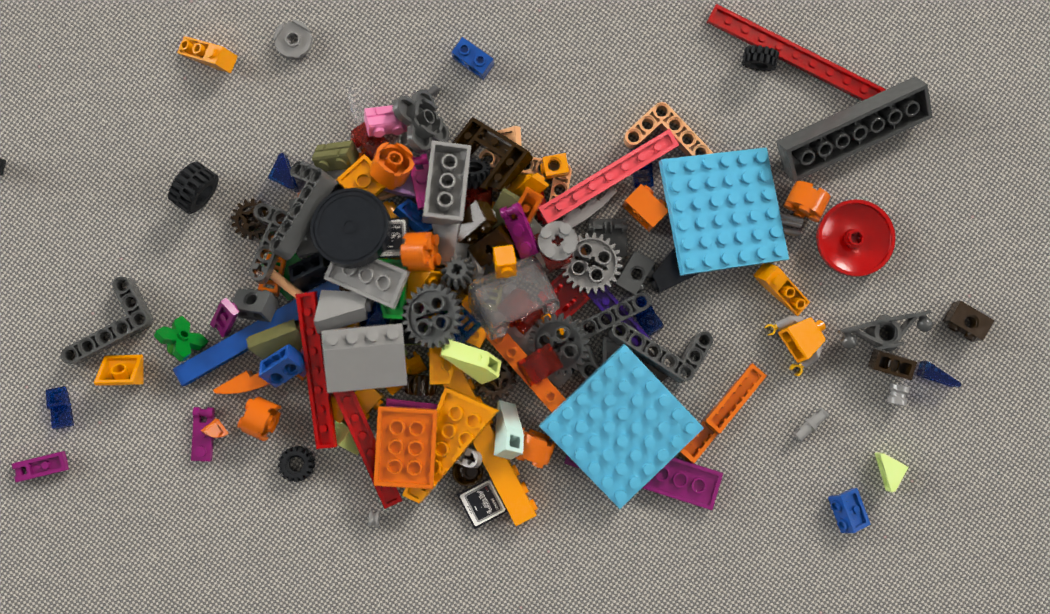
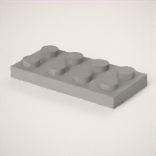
M379 259L366 266L353 269L342 268L330 262L324 279L395 309L410 272Z

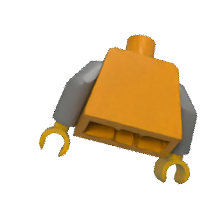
M788 316L777 321L775 325L768 324L764 327V329L768 326L773 328V332L768 334V336L773 335L779 329L780 331L777 333L796 362H801L799 365L796 363L792 364L789 368L791 371L795 367H799V371L794 374L795 376H800L804 367L808 368L819 359L823 348L822 344L825 342L822 331L826 329V325L823 321L818 320L814 322L811 317L804 319L802 316Z

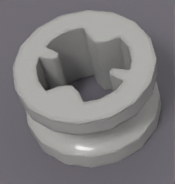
M370 510L368 527L375 526V528H378L380 511L373 512V510Z

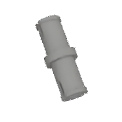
M820 407L810 418L804 420V423L792 433L793 436L802 442L812 431L815 432L818 429L817 427L829 417V414Z

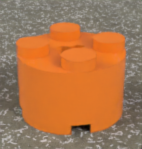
M389 142L381 144L370 166L371 177L389 190H394L404 185L414 167L412 152L400 143H395V145L389 144Z
M796 181L784 203V207L794 211V216L803 219L807 217L818 223L829 203L830 194L820 187L818 190L812 188L813 184Z
M432 232L405 233L403 239L406 240L405 244H401L400 255L403 266L408 268L406 271L428 272L434 270L436 265L441 264V255L438 253V234H433Z
M259 396L254 400L250 398L245 405L246 412L239 419L237 427L241 428L243 433L261 441H266L269 438L267 434L269 432L273 433L279 423L281 413L278 412V409H281V406Z
M522 427L524 433L523 454L515 458L521 461L529 460L533 466L543 468L544 465L549 464L556 443L549 441L550 437L533 429L526 432L524 431L525 428Z

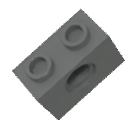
M634 251L614 285L632 296L641 293L646 286L643 283L646 277L650 278L656 269L653 267L655 262ZM632 270L640 271L641 278L639 280L632 278Z
M239 288L232 301L240 311L238 314L239 318L271 322L279 305V301L272 292L267 290L256 291L252 288Z

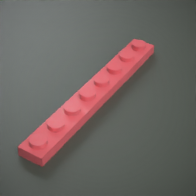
M670 129L543 204L538 210L547 224L554 222L675 149L679 144Z

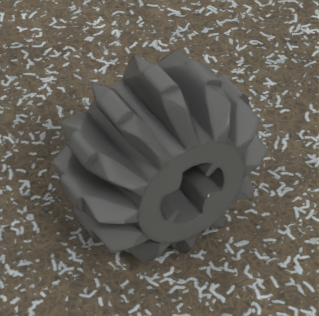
M459 255L457 260L451 257L450 263L444 261L446 268H442L441 273L443 274L442 279L444 282H447L448 287L454 285L455 290H458L460 285L466 289V282L472 284L471 278L475 277V272L473 271L474 266L472 263L469 264L468 258L462 260V257Z

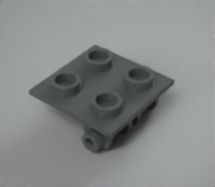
M626 218L588 219L589 237H592L594 232L596 233V238L603 234L604 241L610 238L609 245L616 243L614 251L620 250L617 257L627 256L628 225ZM602 254V255H600L599 257H608V256Z

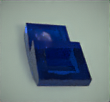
M62 386L46 390L47 409L51 411L52 429L57 430L74 426L67 388Z

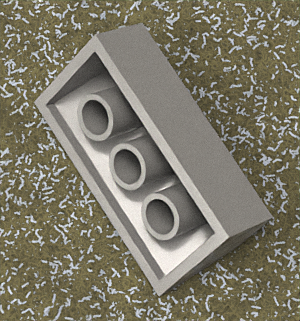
M432 140L422 223L445 225L463 222L471 145Z

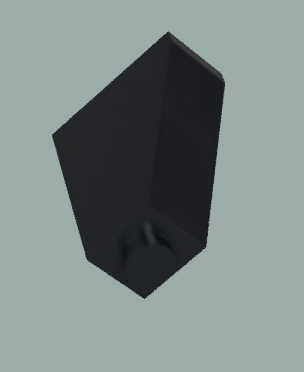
M674 247L653 272L652 280L649 282L654 291L657 290L658 293H661L700 273L680 276Z

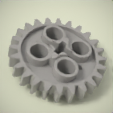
M595 232L592 237H589L588 233L585 234V238L578 235L577 247L574 253L568 259L560 261L565 264L560 266V270H566L562 277H569L566 283L570 284L573 282L572 289L578 286L579 293L585 289L587 295H589L590 290H593L594 294L597 295V289L604 293L605 286L611 289L610 282H617L614 276L621 275L617 270L622 269L623 266L617 264L622 261V257H617L620 250L614 251L616 243L609 245L610 238L604 241L603 234L596 238ZM582 248H589L591 253L585 256L580 251ZM604 254L609 257V260L601 262L598 257ZM593 260L594 265H592V267H588L587 262L590 263V261ZM576 265H581L584 271L576 273L573 268ZM600 267L607 268V271H604ZM594 272H599L602 278L594 280L591 275Z

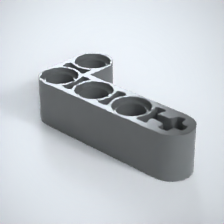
M259 203L254 208V215L259 222L268 227L250 266L249 276L256 283L265 284L269 281L279 256L272 253L270 259L263 260V255L266 252H271L269 250L271 237L275 235L281 225L278 224V220L281 217H286L287 212L266 203ZM262 211H269L266 217H260ZM261 271L263 272V275H262V276H261V275H259V276L256 275L257 272H259V273H260Z

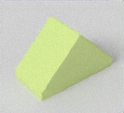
M335 421L337 444L358 456L359 450L346 422L339 423Z
M874 453L885 490L895 492L908 466L884 453Z

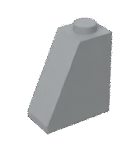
M461 222L445 225L432 224L433 234H438L439 236L438 253L441 255L440 265H444V261L450 263L451 257L454 260H457L459 255L462 257V260L467 257L469 244L459 243L457 240Z
M321 290L314 318L317 333L367 320L369 312H372V300L353 291Z

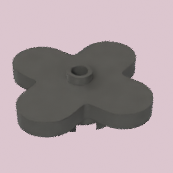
M421 89L415 92L411 99L407 96H400L393 101L392 109L394 115L408 127L407 140L414 151L422 153L431 147L432 140L441 142L449 140V130L443 122V118H439L436 112L438 108L428 91Z

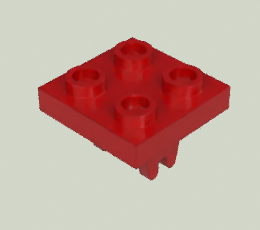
M564 270L537 295V298L552 314L556 313L557 318L563 313L564 319H566L569 315L572 316L591 298L584 291L579 293L578 286L572 289L573 282L570 284L566 283L569 277H562V274L566 272Z

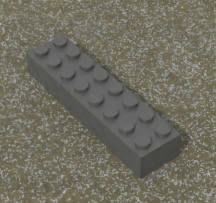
M917 77L910 78L777 140L776 143L784 173L796 182L933 118L928 84Z

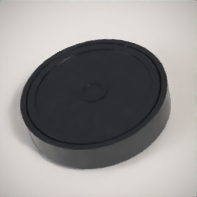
M345 188L328 195L318 205L311 220V238L318 252L332 264L342 268H360L374 262L386 250L392 235V221L388 210L374 194L359 188Z

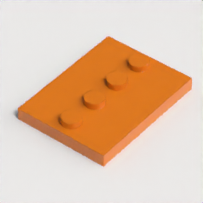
M378 406L374 486L434 488L438 409Z

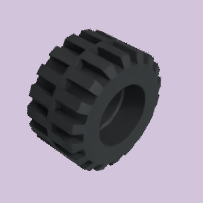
M192 162L183 168L173 180L168 192V199L186 213L193 214L210 200L217 188L219 178L200 162Z

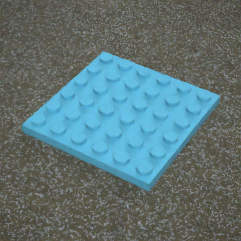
M767 147L668 158L658 161L680 276L786 261L789 259Z
M625 344L615 351L539 425L619 509L704 429Z

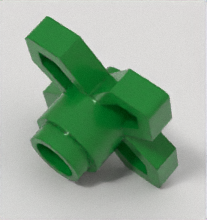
M183 316L173 321L172 328L163 326L154 334V337L161 344H167L168 353L175 356L180 362L189 358L191 349L200 351L209 342L202 334L190 333V323Z

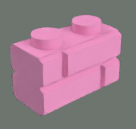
M392 105L364 109V121L368 137L374 136L379 138L386 134L400 135L403 132H407V126L394 115Z

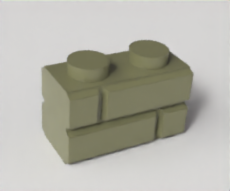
M352 140L317 145L312 161L315 167L321 168L325 172L348 169L357 161L359 153Z

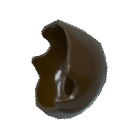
M465 457L471 460L472 462H475V459L473 457ZM458 463L453 465L452 476L455 482L461 486H474L483 476V467L481 465L477 468L465 467Z

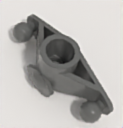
M931 310L893 317L887 314L880 315L875 321L840 329L837 332L838 334L843 333L841 344L846 349H852L856 346L857 339L854 336L856 335L871 345L876 346L877 350L893 351L898 346L904 345V341L899 342V340L918 317L917 328L920 331L928 332L932 329L933 322L927 317V314H931ZM906 319L901 326H899V324L896 322L899 320ZM882 326H885L888 330L886 340H882L879 336V330ZM867 328L866 333L860 331L859 329Z

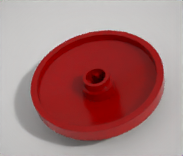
M859 199L841 202L828 210L822 217L816 234L817 248L824 262L834 271L851 277L872 274L882 268L893 253L896 239L894 226L885 211L872 202Z

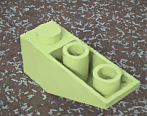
M448 339L449 345H442L440 356L480 384H485L499 378L501 361L489 352Z

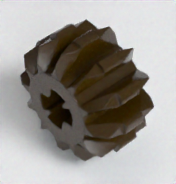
M414 374L407 376V386H404L405 393L409 395L432 396L436 393L437 385H430L429 375Z

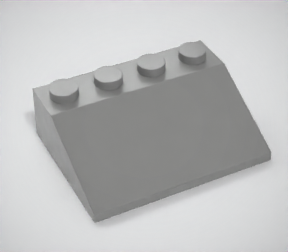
M402 324L321 331L327 393L407 386Z

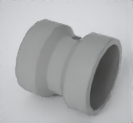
M890 383L889 389L891 392L887 396L886 402L906 406V395L909 394L910 387Z

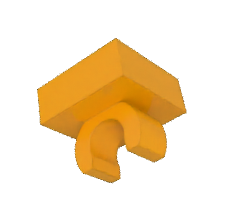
M415 351L413 352V358L408 359L405 356L406 372L408 375H416L427 370L424 361Z

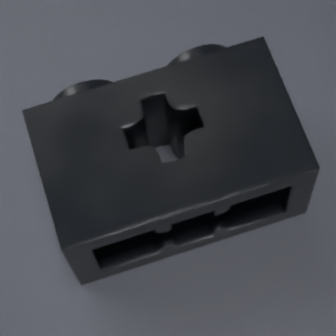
M318 252L288 266L290 282L302 292L327 282L324 276L330 262Z

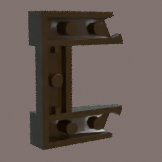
M474 117L469 120L452 142L471 145L470 156L479 146H482L501 158L480 186L482 190H487L490 187L502 191L533 159V156L527 149Z

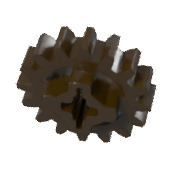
M252 198L250 203L245 199L244 205L238 203L239 209L232 210L236 213L235 216H231V219L235 220L232 227L237 228L235 232L241 234V237L244 239L248 236V239L253 241L255 236L260 240L261 234H265L268 226L259 222L254 215L256 205L264 203L261 200L256 202ZM267 210L262 211L264 217H266L269 213V211ZM246 217H253L255 218V220L258 221V223L252 222Z
M505 360L500 368L504 372H500L499 378H497L499 379L498 385L493 380L485 384L475 383V387H480L478 393H485V399L491 396L492 401H494L495 397L502 400L503 394L508 397V390H514L511 384H516V380L512 379L515 376V372L510 373L512 367H506ZM508 381L507 386L502 390V383ZM486 387H490L494 391H490Z

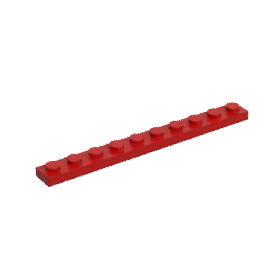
M718 4L715 5L706 22L750 45L774 48V50L779 52L778 59L861 101L886 90Z

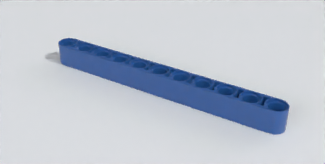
M327 281L309 292L317 291L319 301L321 290H340L339 285ZM296 299L277 309L271 322L256 321L175 367L173 371L181 386H186L249 351L246 338L292 319L299 322Z

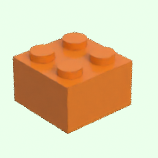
M640 184L624 201L622 207L650 232L668 213L667 204L662 199L658 200L653 196L654 192L650 187Z

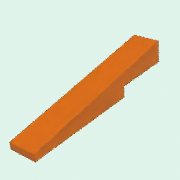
M753 363L750 364L701 421L700 424L704 429L678 454L686 461L694 464L714 438L724 430L767 375Z

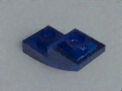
M640 296L638 304L645 307L647 299L644 296ZM652 305L648 309L634 315L648 336L664 328V324L653 310Z

